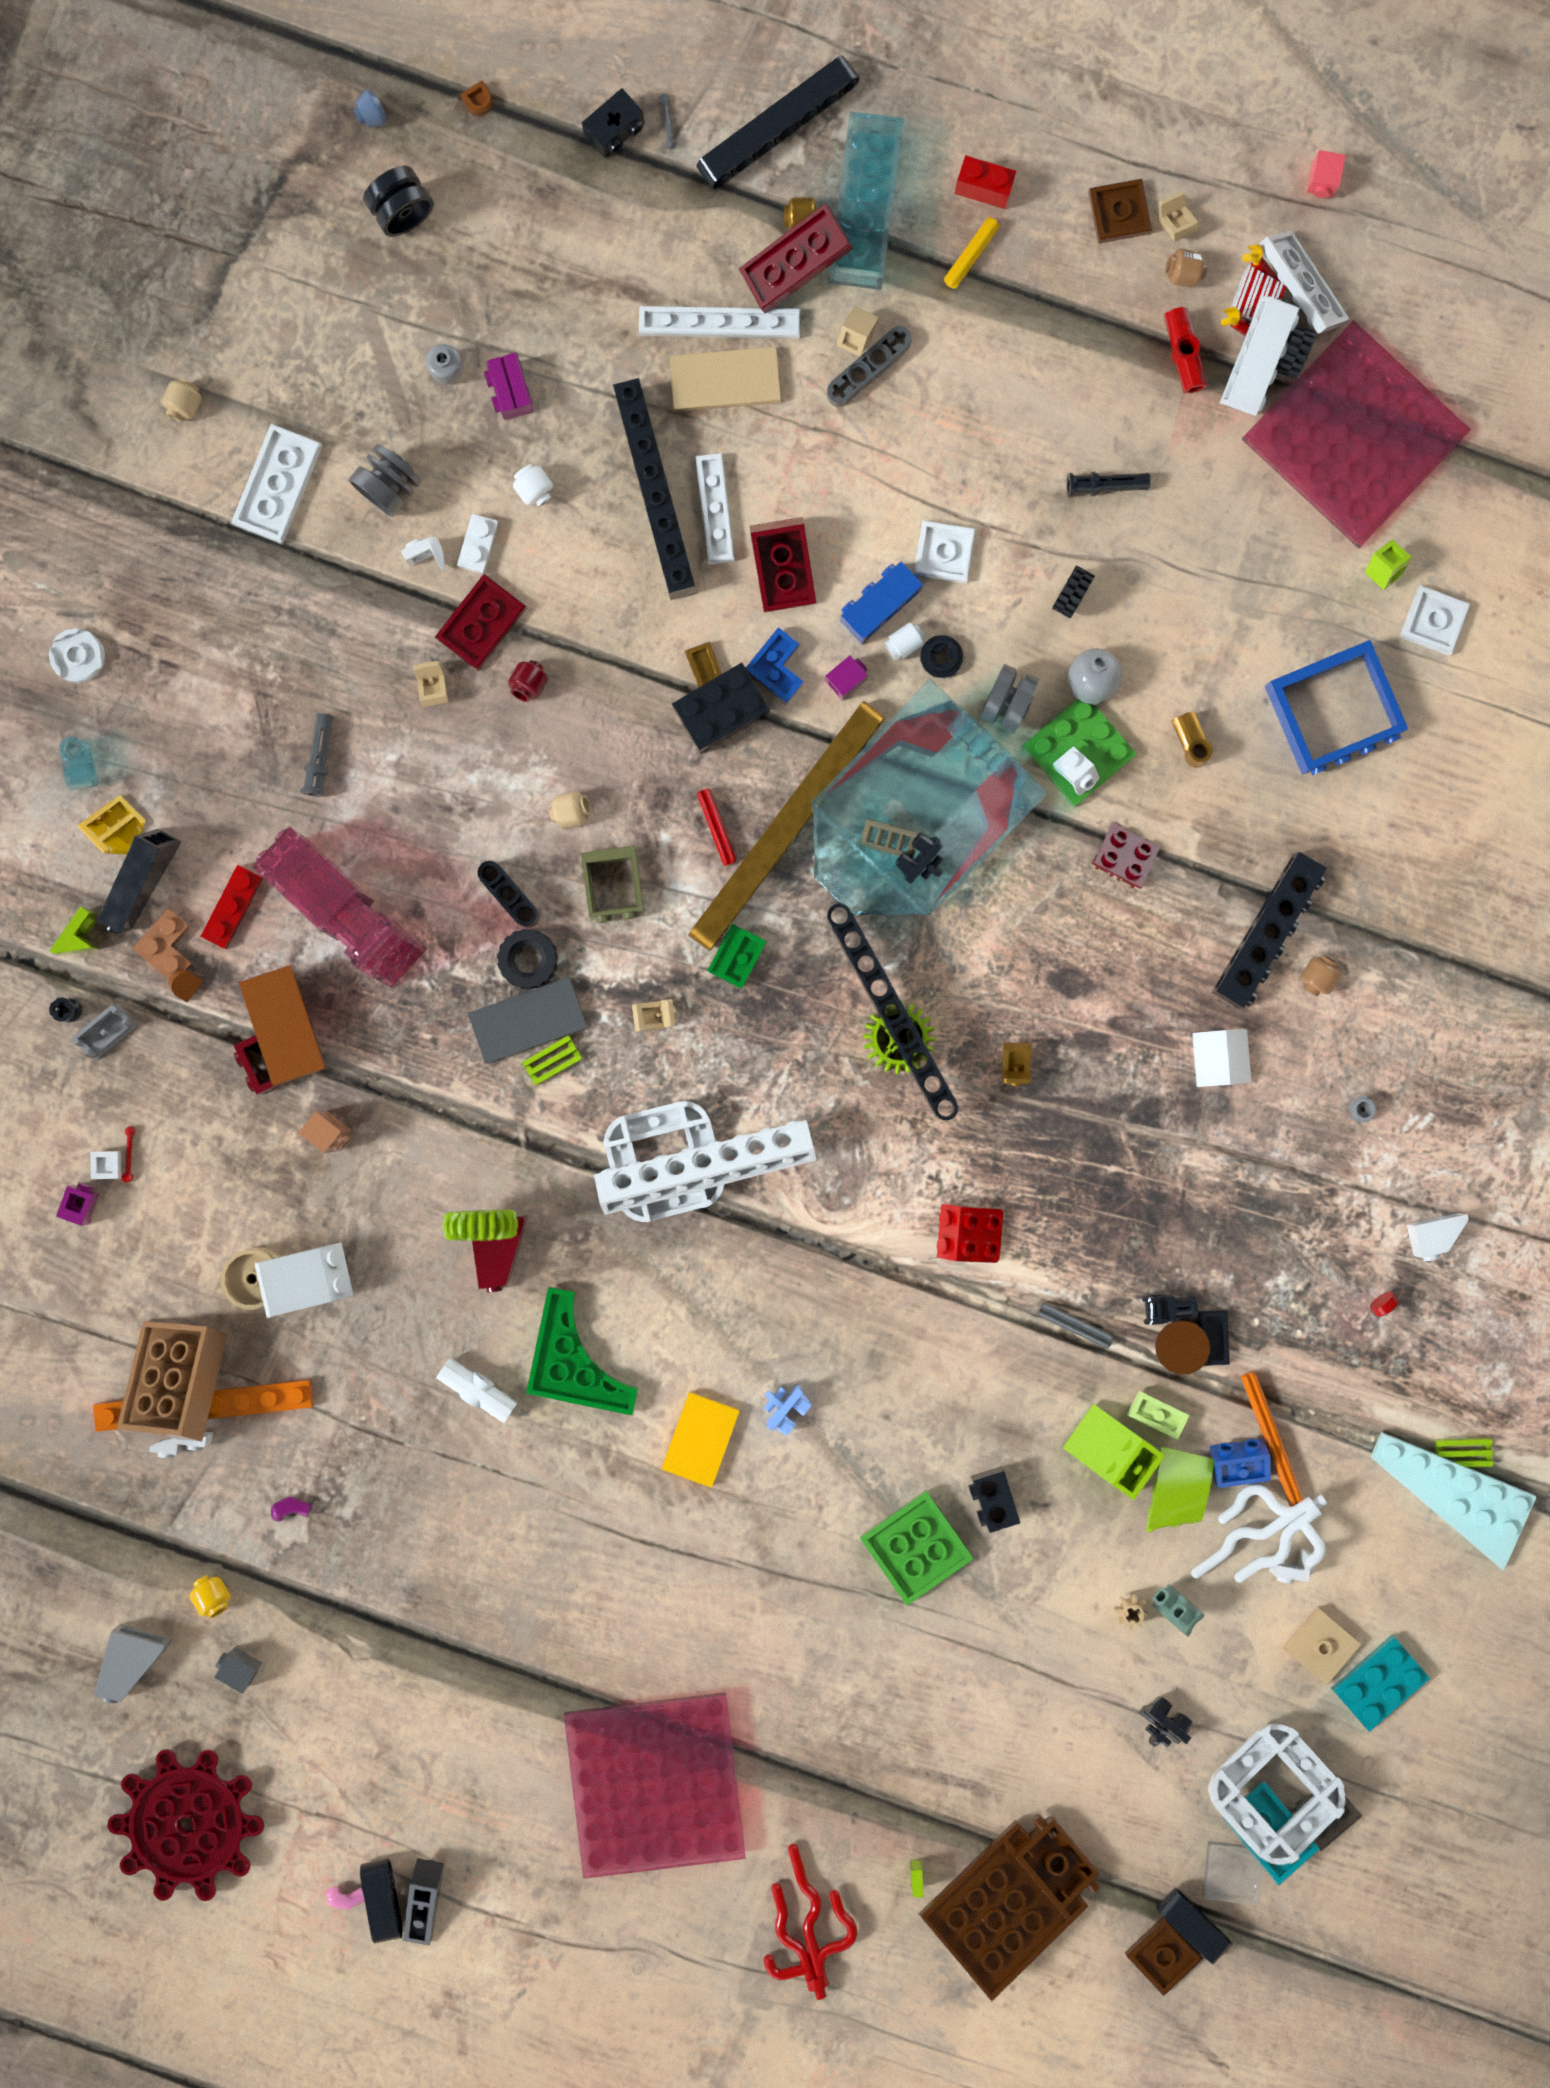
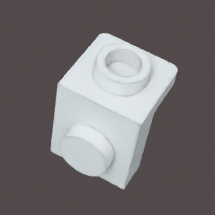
M1074 746L1053 763L1055 770L1073 785L1075 792L1079 796L1085 791L1090 790L1099 780L1094 764Z
M1300 1549L1297 1565L1283 1562L1276 1567H1271L1269 1571L1280 1582L1293 1584L1294 1580L1308 1582L1309 1574H1313L1314 1567H1307L1305 1559L1311 1553Z

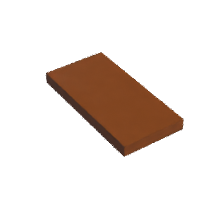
M293 965L238 982L273 1086L327 1069Z

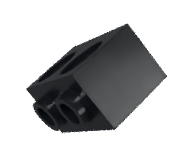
M1002 1466L971 1476L973 1484L968 1485L973 1501L978 1500L981 1510L976 1511L981 1527L987 1526L989 1533L1021 1523ZM993 1481L996 1483V1488L992 1493H984L982 1491V1486L985 1482ZM996 1507L1004 1509V1514L1000 1519H992L990 1517L991 1511Z

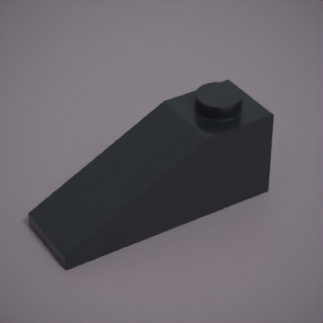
M417 1858L409 1886L403 1941L430 1946L442 1884L444 1863Z

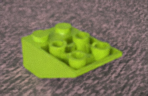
M1094 1403L1062 1447L1132 1500L1136 1499L1165 1457L1159 1449Z

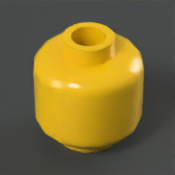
M205 1575L193 1583L195 1588L191 1591L189 1598L200 1616L214 1618L229 1608L228 1603L231 1599V1594L221 1578H209L208 1575Z

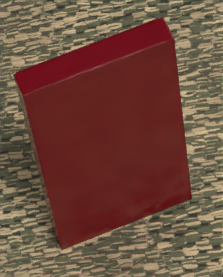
M825 203L739 268V271L760 309L766 314L854 248L830 206Z

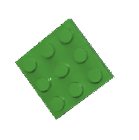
M1079 699L1075 700L1022 746L1073 807L1077 806L1137 755L1094 704L1084 703ZM1073 746L1094 764L1099 776V780L1095 785L1080 796L1075 792L1073 785L1056 771L1053 765Z
M927 1490L860 1536L865 1547L907 1606L974 1559Z

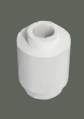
M909 622L888 636L889 640L884 642V644L896 661L899 658H906L924 645L922 640L926 636L918 624L913 626Z

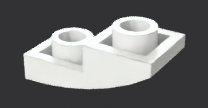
M204 1432L202 1442L165 1438L150 1446L149 1452L158 1453V1457L174 1458V1455L184 1451V1445H186L188 1450L200 1451L203 1450V1447L212 1443L213 1432Z

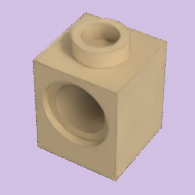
M854 306L842 326L836 346L861 357L873 336L879 317Z

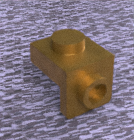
M1003 1042L1001 1072L1004 1083L1012 1086L1031 1083V1043Z

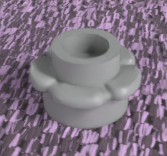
M1366 1096L1357 1097V1100H1353L1349 1106L1352 1119L1356 1122L1371 1121L1376 1112L1375 1103ZM1361 1107L1365 1108L1364 1112L1360 1111Z

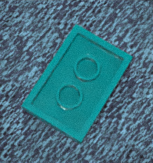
M1391 1635L1332 1686L1331 1689L1370 1732L1431 1678L1399 1641Z
M1261 1781L1244 1796L1275 1832L1293 1817L1264 1781ZM1222 1816L1272 1880L1279 1886L1319 1850V1847L1312 1841L1298 1855L1299 1859L1291 1864L1270 1863L1260 1858Z

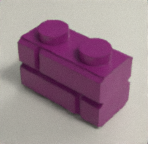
M514 352L503 357L488 360L486 362L488 370L484 371L488 388L494 387L496 396L491 397L495 412H501L504 420L533 413L535 410L518 353Z

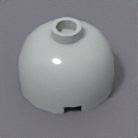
M1099 648L1088 649L1078 654L1071 663L1066 681L1073 690L1072 694L1077 699L1088 704H1101V701L1111 700L1119 690L1122 678L1121 665L1116 657L1107 650Z

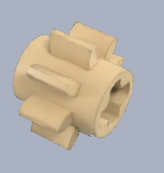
M1134 1594L1131 1595L1130 1599H1124L1121 1596L1120 1606L1114 1607L1115 1612L1121 1614L1116 1620L1119 1624H1123L1126 1621L1127 1628L1130 1631L1135 1625H1139L1142 1628L1143 1619L1149 1617L1148 1612L1142 1610L1147 1605L1146 1602L1141 1600L1137 1603ZM1129 1608L1135 1611L1136 1614L1134 1616L1128 1613L1127 1610Z

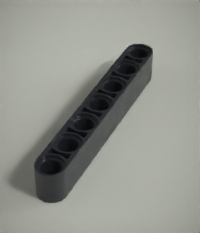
M843 55L838 56L705 154L698 161L697 169L712 189L720 188L849 93L859 83V75Z

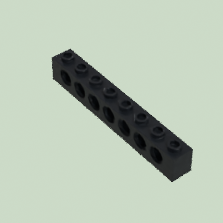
M636 378L613 384L670 601L696 594L692 572L640 379Z

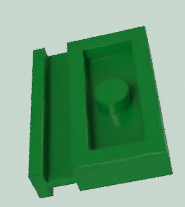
M732 923L707 972L742 990L767 941Z

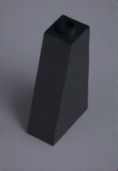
M160 829L136 835L97 921L104 924L108 931L116 934L131 930L175 855L181 841Z

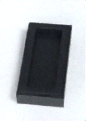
M1227 1310L1198 1311L1199 1326L1205 1330L1210 1340V1354L1203 1366L1230 1365Z

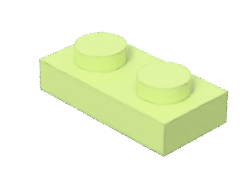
M1140 1390L1127 1414L1177 1440L1190 1416Z

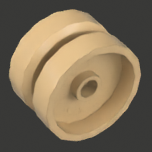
M252 1247L232 1255L225 1262L221 1271L220 1285L225 1297L233 1305L242 1309H258L263 1307L264 1302L255 1263L281 1256L276 1251L267 1247ZM256 1275L257 1277L256 1282H254L252 1279V1276Z

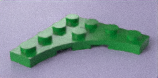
M549 1286L526 1394L632 1416L638 1387L625 1384L608 1375L592 1360L585 1350L575 1324L574 1300L576 1291Z

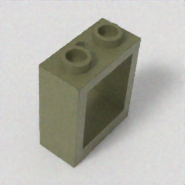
M627 846L581 853L589 918L591 920L596 919V923L611 922L612 917L623 915V920L639 918V913H644L645 910L636 847ZM630 860L636 905L597 910L591 865Z

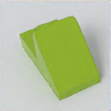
M80 906L49 951L53 954L64 956L98 950V947L83 938V935L88 934L95 926L96 922L94 919L98 914L89 908Z

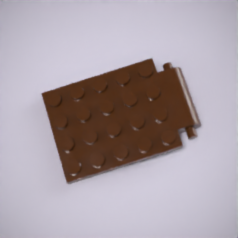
M1040 1814L1035 1815L1031 1821L1036 1827L1029 1834L1015 1820L918 1913L991 2002L1088 1908L1087 1903L1079 1894L1086 1887L1091 1893H1095L1100 1888V1885L1095 1881L1099 1871L1052 1816L1043 1819Z

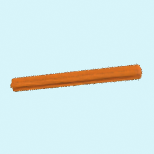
M1253 1371L1247 1372L1241 1376L1287 1501L1289 1506L1292 1507L1301 1502L1303 1496L1257 1375Z

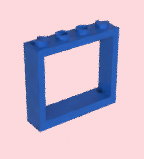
M1371 640L1276 678L1265 685L1267 694L1302 775L1310 771L1312 776L1327 770V764L1334 761L1336 765L1345 763L1352 759L1351 754L1360 751L1361 755L1377 749L1375 744L1384 740L1386 745L1402 739L1400 734L1408 730ZM1362 657L1392 727L1313 760L1283 690Z

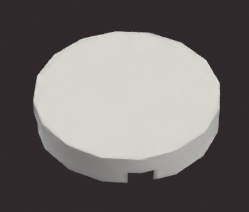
M78 628L65 630L56 636L49 651L50 665L57 675L69 682L83 683L92 680L100 673L104 666L105 652L103 645L96 636Z

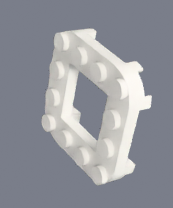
M681 1101L615 1119L608 1127L604 1137V1149L606 1150L610 1168L618 1169L626 1167L632 1162H637L632 1141L680 1129L685 1130L689 1148L695 1149L707 1146V1144L715 1141L708 1114L698 1104ZM703 1163L700 1165V1167L705 1168L709 1166L710 1163ZM625 1183L620 1188H627L631 1183ZM724 1184L622 1211L636 1221L650 1222L712 1205L720 1197Z
M1275 1723L1267 1724L1257 1729L1215 1770L1208 1784V1792L1214 1807L1260 1858L1273 1864H1291L1299 1859L1298 1855L1336 1818L1339 1819L1345 1810L1343 1809L1345 1793L1344 1785L1339 1777H1336L1298 1736L1299 1733L1291 1727ZM1276 1754L1314 1795L1277 1832L1267 1824L1240 1793V1789Z

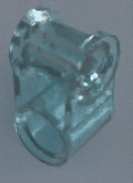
M76 737L64 738L59 745V751L63 766V778L67 789L73 791L97 786L98 778L89 744ZM75 745L79 746V750L75 751V755L71 754V750L75 749Z

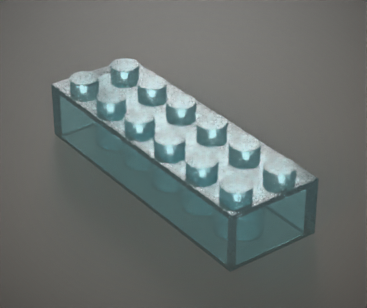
M850 111L836 219L854 249L830 266V284L882 290L904 118Z

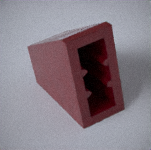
M527 1215L516 1216V1219H518L517 1235L512 1238L472 1241L479 1289L486 1288V1293L498 1292L503 1290L502 1286L509 1283L527 1224Z

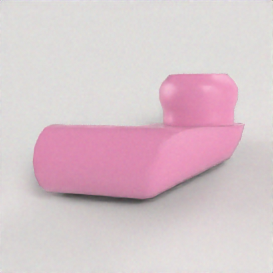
M337 1886L329 1888L326 1892L327 1903L334 1908L349 1910L364 1902L362 1887L348 1895L341 1894V1889Z

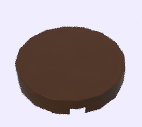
M1188 1320L1173 1321L1165 1325L1159 1332L1155 1343L1156 1355L1160 1363L1168 1371L1179 1375L1192 1374L1200 1370L1207 1362L1210 1354V1340L1205 1330L1197 1324Z

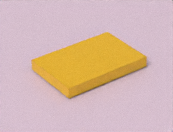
M689 1391L661 1470L712 1488L740 1409Z

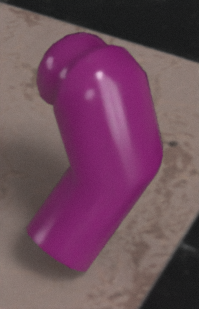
M288 1496L274 1503L270 1510L271 1518L274 1521L280 1522L283 1521L285 1516L293 1512L307 1518L312 1504Z

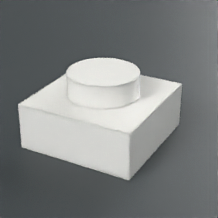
M121 1151L90 1152L91 1179L121 1178Z

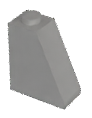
M119 1624L111 1631L94 1695L102 1697L101 1699L108 1703L121 1702L170 1645L171 1638Z

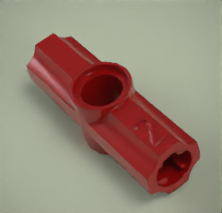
M1188 307L1173 308L1164 314L1172 346L1171 358L1177 366L1183 393L1191 394L1207 387L1199 354L1200 342L1194 334ZM1180 347H1188L1191 351V354H1183L1180 350Z

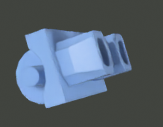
M798 1384L783 1401L781 1398L787 1391L782 1387L775 1394L769 1390L764 1394L769 1399V1402L764 1407L766 1411L770 1413L775 1406H778L766 1422V1426L772 1431L777 1429L779 1432L788 1435L796 1425V1422L786 1415L788 1411L793 1407L801 1415H804L812 1406L811 1401L803 1394V1388Z

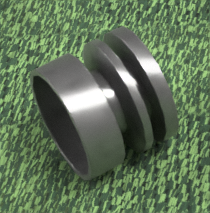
M376 444L372 450L380 460L370 454L366 457L369 464L373 467L372 471L359 466L348 481L367 500L393 518L404 505L397 492L400 490L407 495H412L413 490L406 481L418 487L422 480L414 472L410 464L401 456L380 444Z

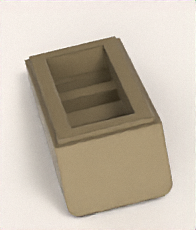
M868 818L859 845L900 856L904 852L902 848L905 838L909 836L911 839L905 852L914 858L917 849L911 843L918 832ZM874 827L879 828L875 842L870 840ZM885 830L889 831L886 845L881 844ZM895 833L900 834V837L897 843V847L894 848L892 847V843L894 840Z

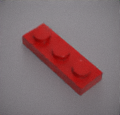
M237 865L200 937L223 949H227L263 877Z

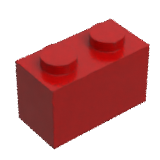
M965 155L954 194L1006 209L1017 171Z

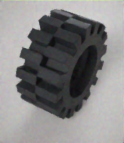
M1296 325L1294 330L1290 331L1286 340L1288 342L1287 350L1284 356L1279 358L1276 365L1277 373L1293 379L1298 378L1311 351L1316 334L1315 331Z
M1076 565L1052 609L1071 619L1095 575Z

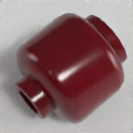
M534 660L519 662L508 680L511 694L523 702L538 699L548 681L547 674L543 671L544 667Z

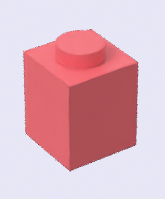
M1319 150L1312 161L1307 193H1312L1318 198H1333L1340 186L1346 155Z

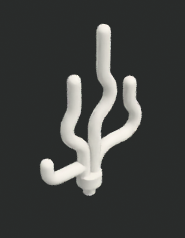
M1250 1484L1244 1487L1238 1493L1234 1504L1218 1516L1221 1524H1226L1244 1510L1248 1499L1253 1495L1261 1496L1269 1508L1277 1515H1280V1517L1262 1529L1239 1527L1231 1531L1220 1550L1192 1569V1577L1198 1579L1224 1561L1233 1552L1238 1540L1242 1538L1265 1540L1284 1527L1286 1528L1282 1532L1278 1552L1273 1556H1264L1253 1560L1236 1572L1234 1579L1241 1583L1262 1568H1271L1282 1564L1290 1553L1292 1537L1300 1530L1303 1531L1314 1546V1552L1305 1559V1565L1309 1568L1314 1567L1324 1558L1326 1550L1322 1538L1310 1523L1322 1515L1319 1509L1326 1505L1327 1501L1320 1494L1313 1500L1308 1496L1298 1504L1286 1507L1278 1502L1272 1492L1265 1486Z

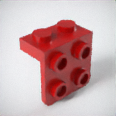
M941 1204L937 1258L960 1262L997 1263L1000 1259L1003 1211L996 1208Z

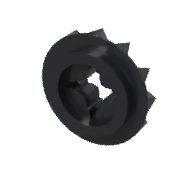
M937 635L927 640L923 645L920 661L924 671L933 678L945 679L955 675L960 669L963 662V651L960 644L954 638L946 635ZM944 647H946L945 657L949 658L950 661H943L937 667V657L933 654H940L941 650L943 651Z

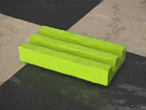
M568 1035L526 1059L522 1064L536 1086L582 1060V1057ZM568 1044L569 1048L538 1066L531 1067L530 1064ZM570 1053L574 1054L575 1057L540 1077L536 1076L535 1073Z
M1491 1438L1435 1439L1436 1454L1440 1457L1485 1456V1459L1451 1461L1465 1467L1493 1466V1461L1491 1460V1456H1493V1450L1491 1449L1493 1440ZM1484 1445V1449L1442 1451V1446Z

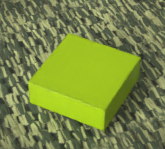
M911 1860L912 1894L914 1898L924 1897L921 1861Z

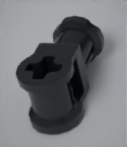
M1190 1294L1189 1297L1175 1298L1172 1295L1142 1296L1146 1311L1145 1325H1158L1177 1321L1176 1317L1191 1316L1192 1319L1198 1317V1305L1195 1294Z

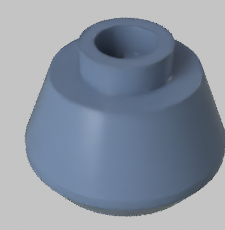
M364 90L355 101L356 108L353 109L360 125L365 123L368 128L384 126L387 116L374 91Z

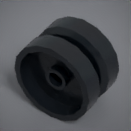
M407 165L387 170L378 176L364 192L363 201L370 213L377 217L378 225L384 234L389 237L403 235L419 226L429 216L434 206L430 194L425 187L420 186L421 182L412 167Z

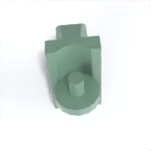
M1170 1584L1166 1588L1161 1587L1152 1599L1154 1601L1152 1606L1188 1637L1192 1633L1194 1626L1205 1616Z

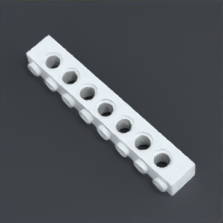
M791 1121L785 1126L764 1128L758 1133L737 1135L733 1139L723 1142L714 1141L707 1144V1146L695 1149L686 1148L680 1153L659 1155L653 1160L632 1162L628 1166L618 1169H605L601 1173L594 1174L600 1205L604 1214L607 1215L816 1161V1155L807 1121ZM784 1142L790 1143V1144H789L788 1146H786V1147H779V1145H780L781 1143H784ZM757 1149L763 1150L759 1154H753V1152ZM730 1156H737V1158L732 1161L726 1160ZM703 1163H710V1165L705 1168L700 1167V1165ZM676 1170H684L678 1175L673 1174ZM657 1176L654 1181H647L648 1178ZM625 1183H631L627 1188H620Z

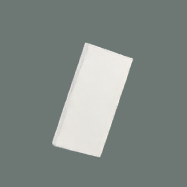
M271 424L231 523L239 528L284 544L323 445L320 442Z

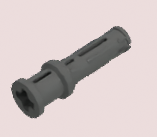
M317 713L310 760L304 766L306 776L304 787L301 788L300 793L314 797H325L323 786L325 775H328L329 772L328 767L325 765L334 717L328 714ZM321 731H324L321 744V751L318 752ZM314 776H316L315 786L313 787Z

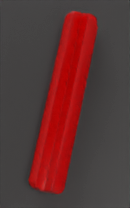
M709 788L697 792L698 800L724 866H729L737 861L711 790Z

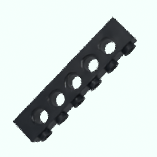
M1301 852L1291 856L1213 988L1212 994L1238 1009H1243L1246 1005L1248 1007L1252 1005L1258 994L1255 992L1260 982L1263 984L1271 973V969H1269L1273 959L1278 960L1285 949V946L1282 945L1287 936L1291 937L1299 925L1296 922L1300 913L1304 914L1309 909L1312 903L1310 896L1314 890L1318 891L1326 879L1323 875L1327 869L1325 866ZM1295 879L1303 882L1304 889L1302 893L1295 891L1293 888ZM1281 902H1285L1290 906L1288 916L1281 914L1279 910ZM1268 925H1272L1277 931L1274 939H1270L1266 935L1265 930ZM1254 948L1260 949L1263 953V959L1260 963L1255 962L1252 958ZM1241 971L1249 975V983L1246 986L1241 985L1238 981V975Z

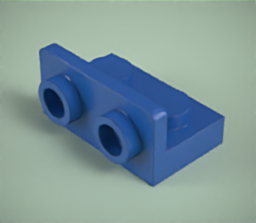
M1248 1439L1246 1441L1210 1446V1453L1214 1461V1482L1217 1488L1271 1481L1270 1453L1263 1439Z

